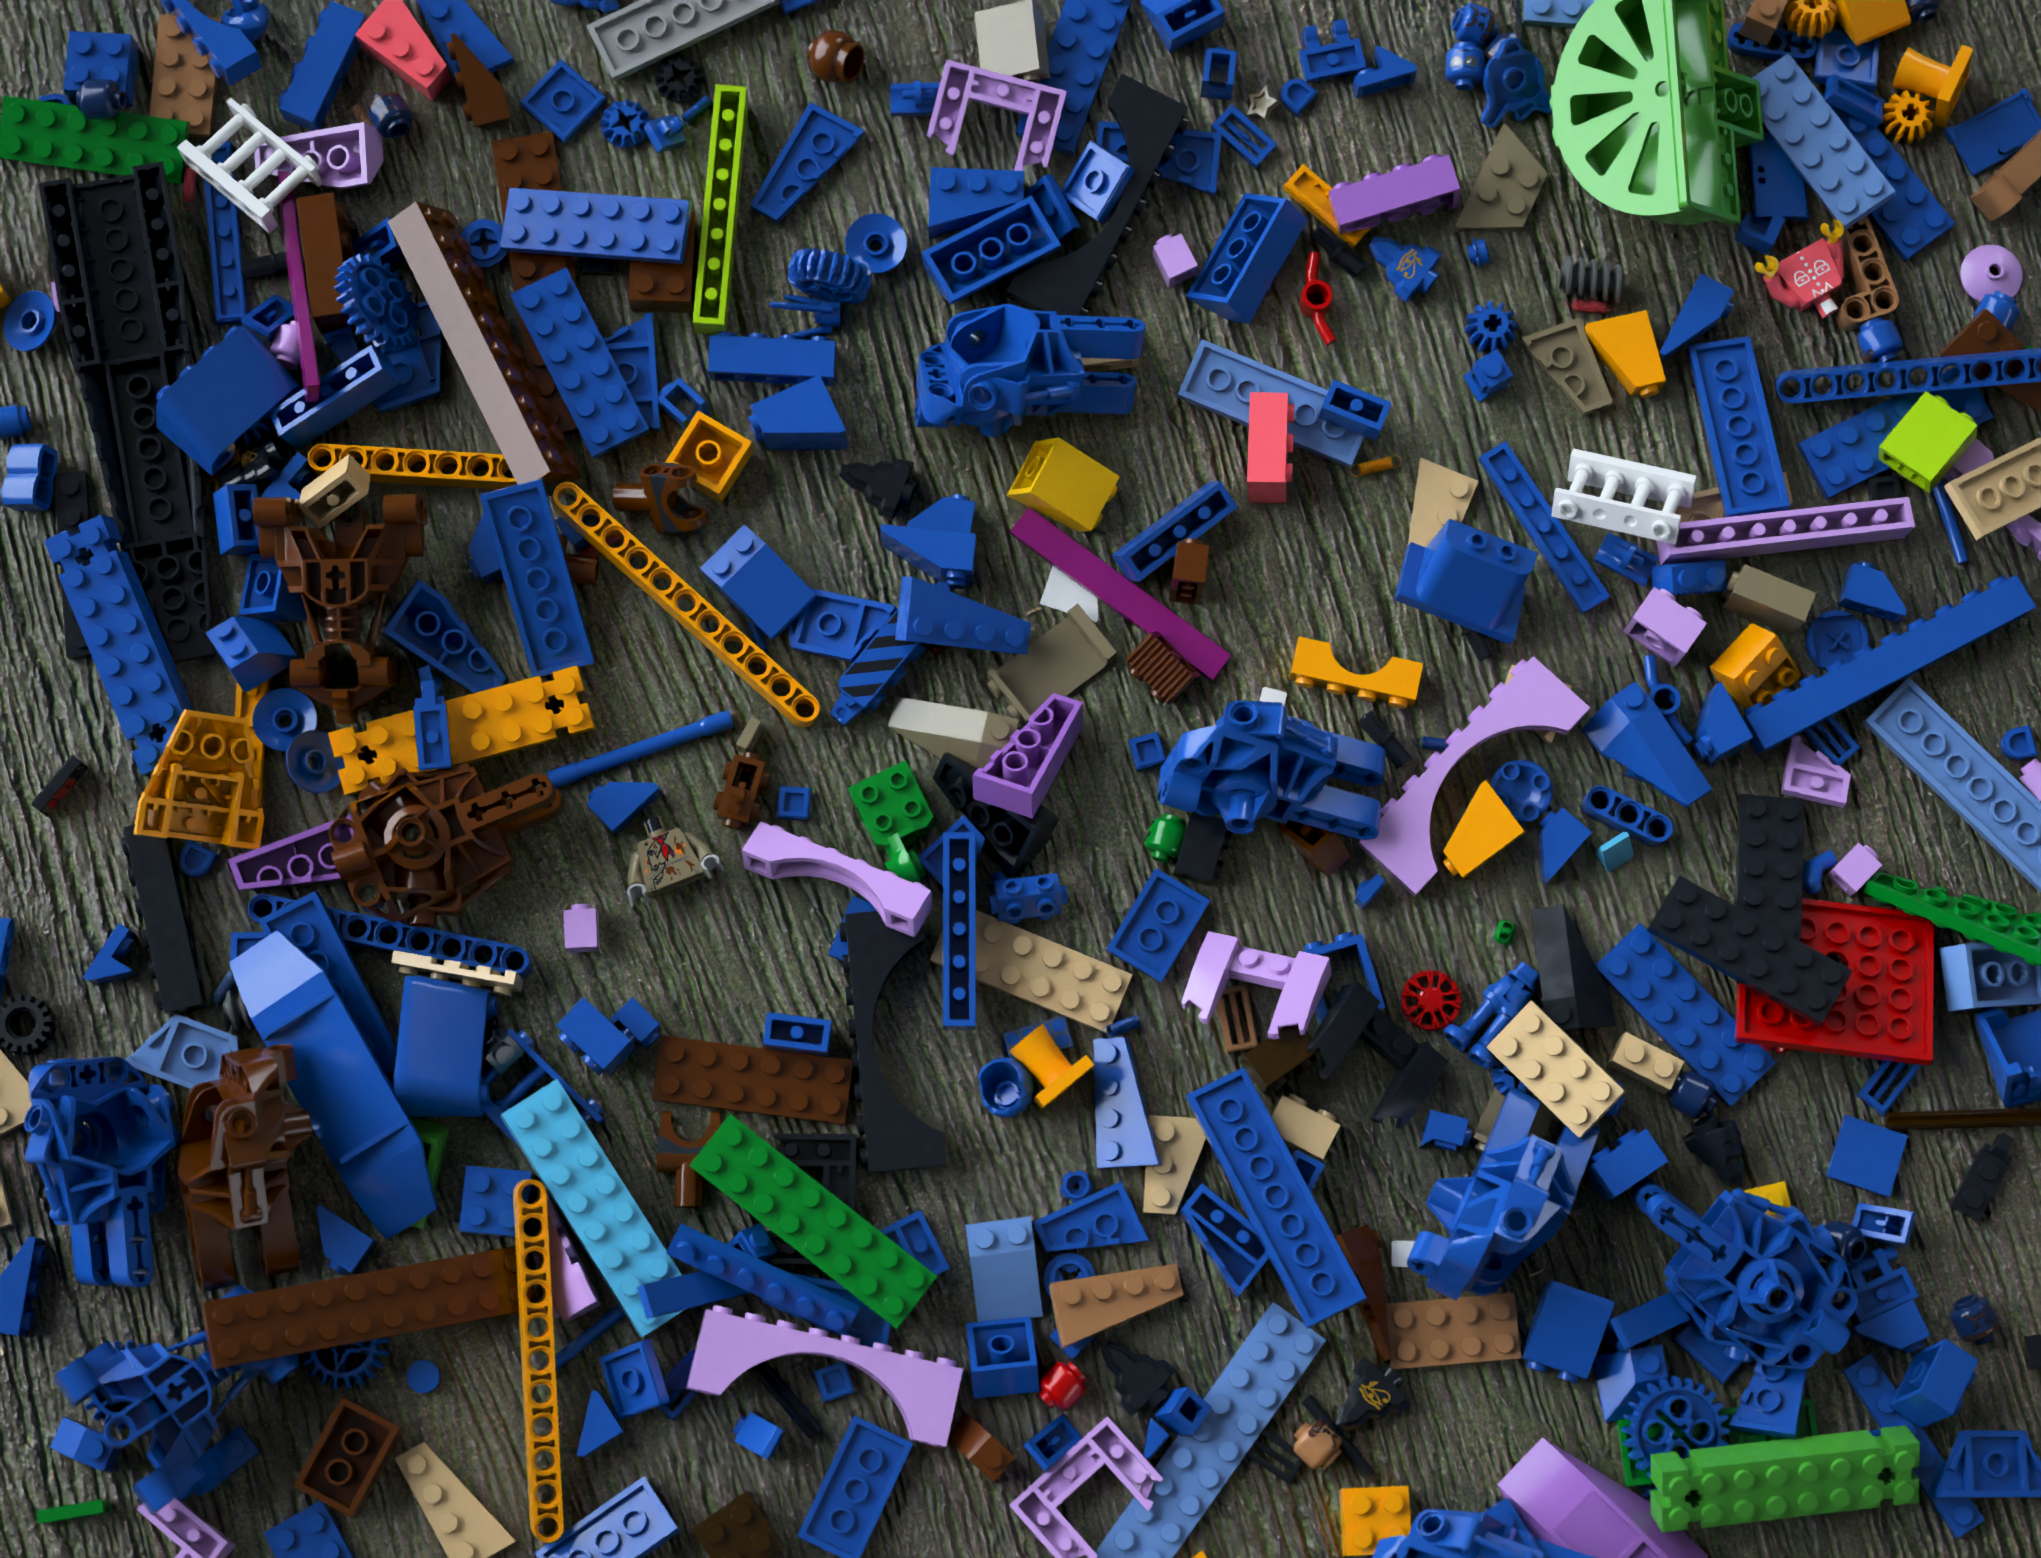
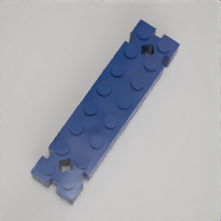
M98 515L79 524L80 533L65 530L44 540L53 564L61 565L65 570V573L58 575L126 740L136 741L139 749L132 751L140 774L152 776L184 709L193 710V707L128 552L119 551L116 544L122 542L123 539L113 517ZM163 728H166L167 733L163 735L162 739L161 733L163 732Z

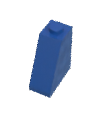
M1668 1292L1609 1319L1604 1333L1613 1352L1616 1353L1690 1320L1687 1314L1688 1312L1683 1310L1673 1294Z

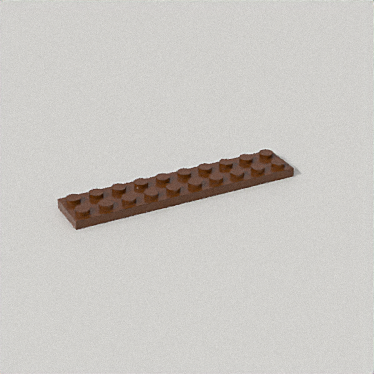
M552 131L491 141L503 220L505 219L509 188L562 191ZM509 252L515 291L567 267L578 289L573 256ZM518 312L526 367L537 380L536 387L541 397L548 402L551 408L550 415L554 423L560 427L564 435L579 433Z
M516 1246L202 1302L201 1308L212 1369L216 1370L519 1313ZM527 1254V1256L525 1257V1264L528 1267V1269H531L529 1257ZM534 1285L530 1286L527 1290V1298L533 1303L537 1302Z

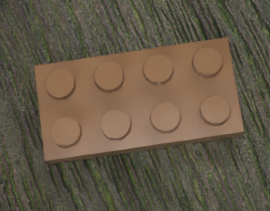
M159 14L149 116L189 121L188 138L210 139L213 131L218 78L209 66L210 60L206 55L200 56L196 51L191 35L189 33L186 35L182 33L175 20L177 17L175 15ZM208 17L216 22H219L221 19L216 17Z
M1515 1293L1458 1297L1456 1301L1446 1298L1386 1304L1391 1348L1389 1366L1393 1370L1521 1359Z

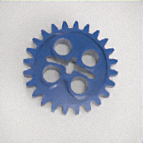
M359 253L355 257L353 256L343 262V265L337 269L339 274L334 277L339 283L334 286V289L341 294V296L336 298V301L344 305L341 313L348 314L350 317L347 322L348 325L355 324L356 334L363 333L365 343L373 340L375 349L382 346L385 352L391 349L395 352L413 342L412 339L417 337L415 331L420 328L416 322L420 315L413 311V309L418 307V304L410 300V297L414 294L413 292L406 291L405 286L407 282H400L398 279L399 272L395 271L392 273L390 271V263L387 262L382 265L380 257L377 256L373 259L370 253L365 256Z
M1672 1376L1670 1385L1665 1378L1661 1377L1659 1378V1388L1652 1383H1647L1649 1393L1646 1395L1637 1391V1396L1641 1401L1638 1404L1629 1402L1628 1404L1634 1412L1633 1414L1623 1415L1626 1420L1631 1421L1630 1426L1621 1429V1431L1631 1436V1438L1623 1442V1445L1634 1447L1628 1454V1457L1633 1460L1639 1459L1636 1468L1641 1471L1648 1468L1646 1472L1648 1477H1650V1454L1671 1452L1674 1447L1680 1446V1458H1689V1450H1691L1681 1438L1674 1436V1430L1656 1415L1655 1411L1657 1409H1660L1668 1421L1678 1425L1677 1430L1686 1439L1691 1441L1696 1449L1728 1446L1727 1442L1721 1440V1435L1730 1433L1729 1429L1721 1426V1423L1726 1421L1728 1416L1717 1413L1724 1406L1723 1403L1719 1401L1712 1402L1716 1394L1710 1390L1704 1393L1705 1385L1700 1382L1693 1387V1379L1687 1377L1681 1384L1679 1377ZM1680 1399L1682 1404L1681 1410L1677 1414L1672 1415L1670 1406L1674 1400ZM1657 1422L1659 1431L1655 1437L1649 1439L1647 1430L1651 1424ZM1702 1422L1704 1431L1700 1437L1694 1438L1693 1428L1696 1424Z

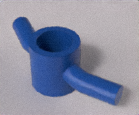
M1656 655L1644 656L1645 679L1650 689L1648 696L1653 702L1658 695L1668 698L1671 704L1670 709L1664 710L1659 707L1658 709L1685 747L1694 738L1683 728L1674 714L1680 706V693L1674 686L1660 683Z

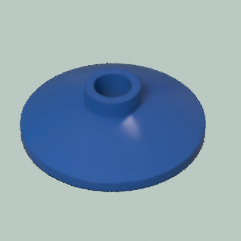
M873 213L860 217L849 227L845 237V250L850 258L858 259L860 263L865 264L872 271L871 274H882L891 271L903 260L907 250V238L904 229L895 219L885 214ZM874 243H879L882 249L875 252L870 247Z
M28 291L13 301L4 320L5 337L13 348L23 352H30L40 348L47 342L54 331L57 319L53 300L43 292Z
M291 688L275 689L265 694L255 706L252 718L253 728L257 737L264 745L273 750L287 751L290 742L297 735L305 731L316 730V709L311 700L298 690ZM285 716L292 719L291 725L288 727L281 726V718Z
M319 730L305 731L297 735L290 742L286 752L288 773L292 780L303 790L311 793H325L334 789L341 782L338 770L345 768L343 758H334L327 733ZM308 759L313 761V769L309 766Z

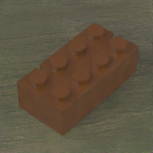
M334 192L296 198L312 318L322 336L347 326L351 327L352 332L356 331L355 324L348 325L347 323L350 318L349 315L341 313L344 305L336 301V298L341 296V294L334 289V286L339 284L334 279L339 274L337 269L343 265V262L353 256L355 257L353 244L349 242L348 233L346 232L351 231L348 212L345 213L343 202L338 203Z

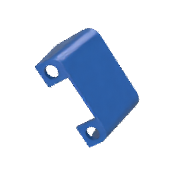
M246 325L233 326L226 333L222 342L217 346H210L204 352L199 362L194 366H187L181 372L176 382L171 386H164L156 396L158 400L156 404L157 429L213 476L235 456V441L272 408L280 405L301 391L302 388Z

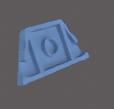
M175 1014L131 1056L129 1055L125 1061L136 1070L192 1089L197 1084L220 1079L221 1056L224 1053L239 1050L238 1037Z

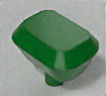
M1500 920L1493 936L1494 940L1501 945L1511 944L1516 932V925L1509 920Z

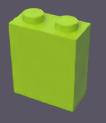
M1925 391L1880 444L1878 460L1930 494L1975 441L1978 425L1968 414L1964 412L1958 413L1952 409L1949 403L1941 396H1933Z

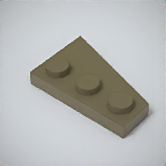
M1580 318L1521 337V344L1582 416L1612 406V398Z

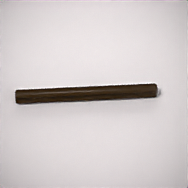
M2041 1108L1889 1112L1885 1114V1127L1890 1130L2041 1126Z

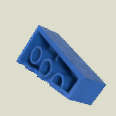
M902 576L895 640L1027 655L1030 622L915 577Z

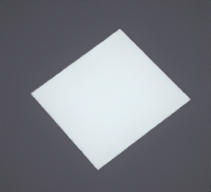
M1052 565L1040 604L1066 613L1076 604H1079L1092 621L1097 622V598Z

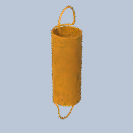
M1392 457L1381 458L1358 465L1361 476L1397 467H1393Z

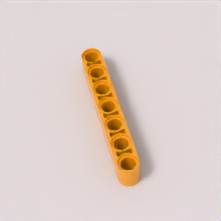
M317 444L310 449L307 456L311 468L318 477L350 454L353 458L363 459L361 466L371 476L370 482L497 490L517 485L515 478L505 477L509 466L503 454ZM330 456L332 458L329 465L325 467L317 466V462L321 457ZM389 459L395 461L394 466L390 470H380V465L383 461ZM420 461L426 463L423 471L419 473L411 471L414 463ZM450 463L458 465L454 473L449 475L442 473L445 465ZM478 466H488L489 470L486 475L478 477L473 474Z

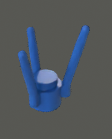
M786 294L784 299L797 303L770 302V307L815 312V323H819L821 326L789 334L798 336L799 339L821 333H832V327H840V302Z

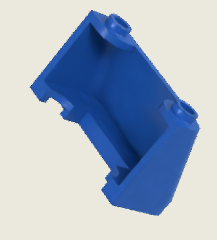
M424 976L405 977L394 1073V1090L396 1098L399 1099L408 1116H483V1106L488 1105L490 1096L489 1086L484 1085L481 1077L486 1022L492 1016H496L498 1010L497 996H493L489 989Z
M1988 1008L1977 1014L1976 1027L1998 1094L2004 1106L2013 1108L2041 1100V1010L2009 1019L2003 1009Z

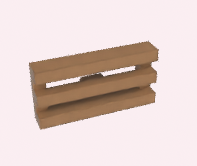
M1242 984L1226 987L1222 995L1228 994L1237 1044L1232 1045L1223 996H1221L1217 1009L1226 1054L1253 1049L1258 1045L1247 986ZM1237 992L1241 993L1250 1042L1244 1043L1235 993Z

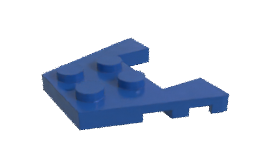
M427 301L418 303V307L414 309L420 315L418 323L422 332L421 336L412 339L413 342L395 352L392 349L387 352L383 348L378 349L390 358L401 382L372 401L381 414L441 395L442 331ZM350 326L323 334L326 343L342 363L359 353Z

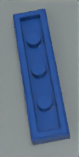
M705 1271L685 1274L637 1287L647 1319L751 1294Z

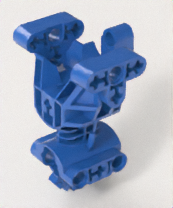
M240 1284L220 1299L255 1292L244 1288ZM206 1331L187 1337L186 1341L165 1349L160 1343L151 1344V1346L117 1352L110 1341L106 1340L85 1356L79 1357L55 1375L54 1382L73 1408L98 1390L109 1404L130 1403L129 1406L113 1416L106 1423L103 1430L105 1441L114 1448H123L151 1429L152 1440L146 1456L156 1469L136 1483L132 1490L152 1516L206 1476L197 1461L218 1426L215 1419L230 1400L234 1401L251 1378L261 1376L268 1387L272 1388L300 1365L297 1354L213 1370L209 1350L201 1354L194 1361L183 1356L170 1355L168 1353L187 1345L192 1347L207 1341ZM234 1372L242 1374L226 1393V1399L212 1415L209 1410L212 1401L211 1389ZM115 1423L125 1424L129 1429L128 1438L123 1441L114 1440L110 1435V1427Z

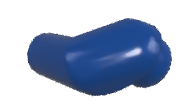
M1831 850L1816 856L1804 864L1802 886L1805 887V891L1808 894H1817L1822 890L1821 880L1823 871L1837 864V859Z

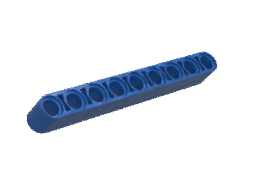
M2041 348L1788 370L1778 375L1775 381V388L1783 401L1787 403H1803L2041 382V371L2038 369V364L2041 360ZM2012 360H2020L2021 369L2016 374H2007L2006 366ZM1988 363L1989 371L1985 376H1974V369L1978 364ZM1956 366L1957 374L1953 379H1942L1944 368ZM1918 368L1924 369L1926 374L1921 382L1913 383L1910 381L1912 371ZM1885 371L1892 372L1894 378L1889 385L1882 386L1878 384V377L1881 373ZM1859 374L1862 376V382L1857 388L1846 387V380L1850 375ZM1820 377L1830 379V386L1824 391L1814 389V383ZM1788 380H1796L1799 383L1797 391L1792 394H1786L1782 391L1784 383Z
M259 894L250 900L248 912L250 917L260 925L258 921L261 919L258 916L260 906L266 903L272 904L271 913L296 900ZM327 907L331 916L335 918V924L345 944L392 954L395 950L437 958L438 962L443 964L444 960L458 961L469 965V969L475 970L478 965L487 966L500 971L501 976L505 975L506 970L517 972L521 978H524L532 969L530 956L519 946L428 927H412L403 925L399 921L392 922L384 918ZM358 923H365L367 926L365 934L359 938L353 937L352 928ZM390 929L397 930V940L392 944H385L383 942L384 933ZM420 936H428L430 939L429 946L422 951L415 950V940ZM450 943H460L461 951L457 956H446V948ZM483 949H490L493 952L492 959L485 964L478 963V953ZM515 955L523 956L524 964L520 969H509L508 962L510 958Z

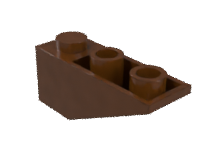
M456 33L451 34L452 41L447 42L451 61H458L460 72L455 73L459 91L465 90L468 103H464L463 108L467 122L473 121L474 126L478 127L511 119L503 86Z

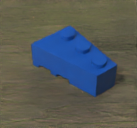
M931 167L929 239L955 229L957 231L966 229V226L977 224L1023 200L1024 171Z
M1201 1183L1182 1207L1180 1213L1237 1299L1268 1260L1269 1256L1251 1222Z

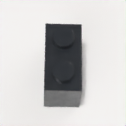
M1195 811L1191 813L1173 876L1210 886L1212 878L1219 880L1224 861L1218 860L1221 848L1228 849L1232 832L1227 830L1224 819L1215 816L1199 815Z

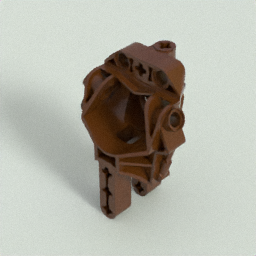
M467 763L452 766V768L409 772L405 768H401L385 785L379 779L369 783L359 794L358 800L348 804L335 819L329 829V838L334 848L331 856L341 879L347 882L353 899L363 909L392 922L400 921L403 925L435 927L437 915L463 916L469 903L484 891L487 893L503 878L511 876L512 868L516 864L506 838L559 816L564 810V799L546 775L540 773L531 774L487 792L479 772L475 767H470ZM361 809H367V810L362 814ZM349 810L352 813L354 822L346 818ZM415 815V818H406L407 816ZM430 820L434 822L437 828L438 839L435 838L434 831L429 824ZM413 827L420 828L421 834L416 841H406V833L409 829ZM345 828H353L354 834L351 840L344 843L340 842L339 834ZM404 852L414 856L430 852L426 857L419 859H410L402 855ZM369 887H375L377 890L375 899L371 902H363L362 894L364 890ZM397 900L408 901V910L401 913ZM386 902L389 910L388 914L379 910Z
M278 1044L266 1047L265 1049L253 1047L224 1053L220 1061V1079L197 1084L187 1095L179 1148L178 1179L181 1198L185 1206L196 1282L201 1293L235 1286L236 1279L228 1228L237 1230L254 1226L260 1267L265 1278L299 1271V1257L288 1190L290 1184L286 1161L291 1158L290 1153L308 1138H311L312 1125L306 1109L284 1103L281 1098L282 1089L279 1087V1083L298 1078L293 1044Z

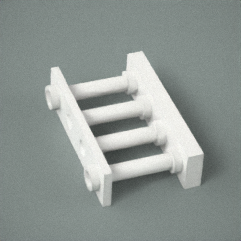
M230 98L227 104L234 116L203 146L198 145L195 147L185 140L177 149L184 162L270 233L278 226L272 214L275 212L274 207L305 178H308L317 187L323 184L317 172L320 168L311 157L306 155L303 158L258 121L256 114L245 103L240 106ZM243 125L254 134L223 164L219 162L216 165L211 161V155ZM263 143L275 151L244 181L240 180L237 182L232 178V172ZM284 160L296 168L265 199L261 197L258 200L253 196L254 192L252 190Z
M1573 449L1570 455L1567 479L1572 484L1569 490L1555 489L1551 516L1676 544L1681 515H1677L1675 512L1678 506L1691 507L1697 476ZM1589 485L1602 488L1603 491L1600 497L1583 494L1584 486ZM1620 492L1633 495L1634 498L1631 504L1614 501L1615 493ZM1647 499L1665 502L1662 511L1646 508L1644 504Z

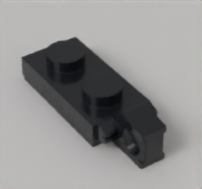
M2002 1132L1997 1135L1992 1146L1985 1143L1982 1149L1977 1151L1948 1204L1949 1207L1975 1222L1980 1221L2010 1166L2008 1164L2012 1158L2006 1155L2014 1140L2012 1137Z

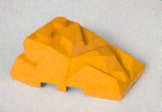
M184 709L138 801L133 834L218 843L247 849L260 848L264 813L263 808H259L257 789L260 788L258 778L254 777L252 760L255 757L249 719Z

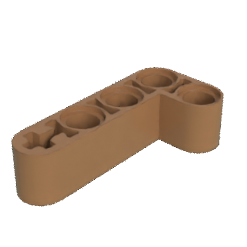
M2041 130L1969 198L1989 221H1993L2012 209L2023 198L2021 194L2041 176Z
M1865 216L1844 230L1842 236L1839 237L1842 240L1846 265L1858 293L1848 297L1836 313V323L1838 326L1849 332L1859 330L1862 324L1877 317H1883L1884 320H1887L1899 304L1897 290L1868 216ZM1833 218V220H1832V229L1834 230L1835 224H1834V218ZM1853 243L1864 245L1866 252L1857 251ZM1864 271L1873 272L1877 276V280H1869L1865 276ZM1875 300H1884L1888 305V309L1878 307ZM1846 309L1856 310L1859 318H1851L1847 314Z

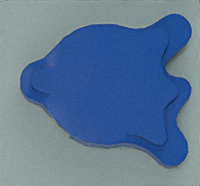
M1506 38L1501 42L1498 51L1488 62L1483 74V87L1487 96V104L1481 115V122L1488 128L1496 127L1508 111L1512 112V116L1517 121H1523L1534 110H1539L1543 113L1553 112L1550 107L1551 96L1545 88V73L1541 61L1532 52L1523 48L1515 38Z

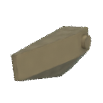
M896 696L888 728L915 745L934 754L940 760L943 754L948 752L978 769H983L990 762V756L997 749L1001 750L1010 741V736L1019 729V719L981 710Z

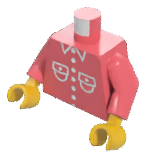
M1834 219L1835 228L1831 233L1828 224L1823 223L1820 230L1822 234L1828 237L1826 242L1822 238L1780 262L1773 256L1765 255L1767 260L1766 268L1763 263L1756 262L1755 270L1765 274L1763 277L1764 282L1774 300L1790 308L1794 307L1799 312L1814 305L1823 319L1838 311L1839 308L1831 295L1838 291L1844 278V253L1842 240L1839 238L1844 232V226L1840 221Z

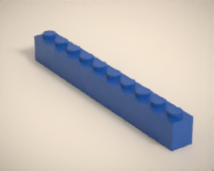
M2016 574L2009 579H2006L2004 575L1987 584L1988 590L1979 593L1978 589L1973 590L1961 598L1963 603L1955 607L1949 603L1934 612L1936 617L1928 621L1922 617L1907 626L1909 631L1900 636L1895 631L1880 640L1882 645L1872 650L1870 645L1853 654L1854 660L1846 664L1843 659L1826 668L1827 674L1819 678L1816 674H1813L1799 682L1800 688L1792 692L1789 688H1786L1772 696L1773 702L1765 706L1759 702L1744 711L1746 716L1743 720L1753 736L1749 742L1757 756L2029 614L2036 606L2018 575Z

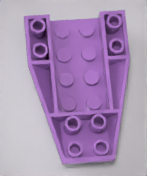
M1541 1438L1497 1484L1503 1497L1510 1500L1529 1533H1532L1535 1539L1596 1558H1708V1555L1683 1530L1662 1533L1651 1516L1649 1501L1544 1438Z

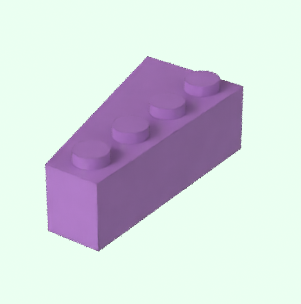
M1434 154L1423 159L1422 163L1412 166L1410 163L1396 166L1392 172L1381 175L1380 172H1375L1365 176L1363 181L1353 184L1350 181L1339 183L1333 187V190L1329 191V203L1339 234L1378 226L1381 224V219L1387 218L1389 222H1398L1405 220L1411 212L1415 211L1424 216L1433 214L1435 212L1434 209L1442 205H1446L1447 210L1458 208L1460 186L1450 155L1441 157L1440 154Z
M1053 693L1028 718V723L1021 730L1017 729L1010 736V741L1001 750L997 749L990 756V762L983 769L979 768L973 774V799L1033 819L1083 727V702Z
M347 815L346 818L354 822L352 815ZM335 820L228 859L238 889L241 891H252L341 881L342 879L331 856L334 848L329 838V829ZM353 828L343 829L339 834V841L344 843L351 840L354 834Z

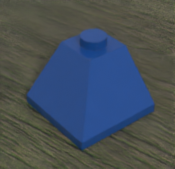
M1662 1344L1596 1356L1593 1362L1604 1423L1625 1419L1623 1417L1624 1414H1633L1634 1410L1628 1403L1634 1402L1638 1404L1641 1401L1637 1396V1391L1646 1395L1649 1393L1647 1383H1652L1659 1388V1378L1662 1377L1668 1381ZM1657 1409L1655 1413H1661L1660 1409Z

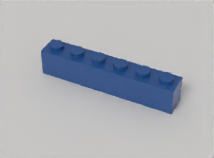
M943 832V1030H976L975 832Z

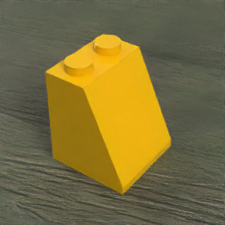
M1061 438L1035 441L1006 496L1077 532L1092 531L1102 520L1103 513L1101 512L1106 502H1109L1114 497L1117 491L1116 483L1120 476Z

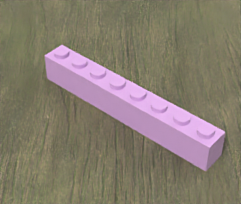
M1909 497L1680 522L1676 544L1656 540L1660 565L1902 539L1915 527L1910 499Z

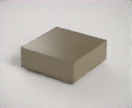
M753 717L749 719L736 743L738 751L751 753L763 731L761 721Z

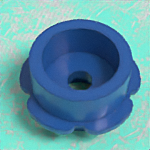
M1475 237L1472 238L1473 245L1467 246L1471 264L1477 263L1478 267L1481 268L1482 264L1490 263L1485 238L1476 240Z
M1080 1170L1076 1172L1070 1171L1063 1176V1184L1060 1189L1065 1198H1070L1072 1202H1077L1091 1194L1092 1182L1089 1181V1176L1085 1172ZM1078 1183L1080 1187L1079 1189H1074L1073 1185Z

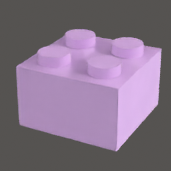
M1653 587L1623 632L1676 667L1707 623L1702 620L1703 617L1698 611L1691 607L1684 608L1677 603L1675 596L1665 589L1658 590Z

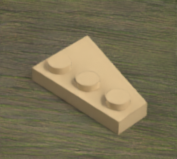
M1149 1115L1148 1121L1154 1132L1157 1154H1160L1163 1166L1145 1167L1143 1213L1175 1215L1206 1136L1196 1118Z

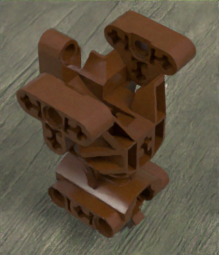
M418 494L384 495L383 518L385 524L368 525L367 509L361 502L357 501L353 504L359 512L356 521L352 523L347 522L344 518V512L335 517V542L329 539L320 528L300 526L301 510L298 507V499L263 497L254 498L253 521L255 527H259L260 557L262 560H275L289 585L287 586L289 592L301 595L308 616L306 621L314 644V648L306 654L305 659H291V687L332 708L335 711V719H337L339 724H355L357 722L358 709L400 684L399 658L384 657V654L376 648V641L382 621L380 615L386 593L397 591L399 586L397 584L407 566L409 557L424 556V526L428 523V504L425 496ZM307 597L328 609V617H325V620L328 621V628H326L328 640L324 643L316 618L312 616ZM380 597L376 615L372 617L367 641L363 642V639H361V631H363L361 620H363V617H360V609H363V606L372 603ZM341 645H350L351 656L357 659V688H335L333 667L334 660L340 657Z

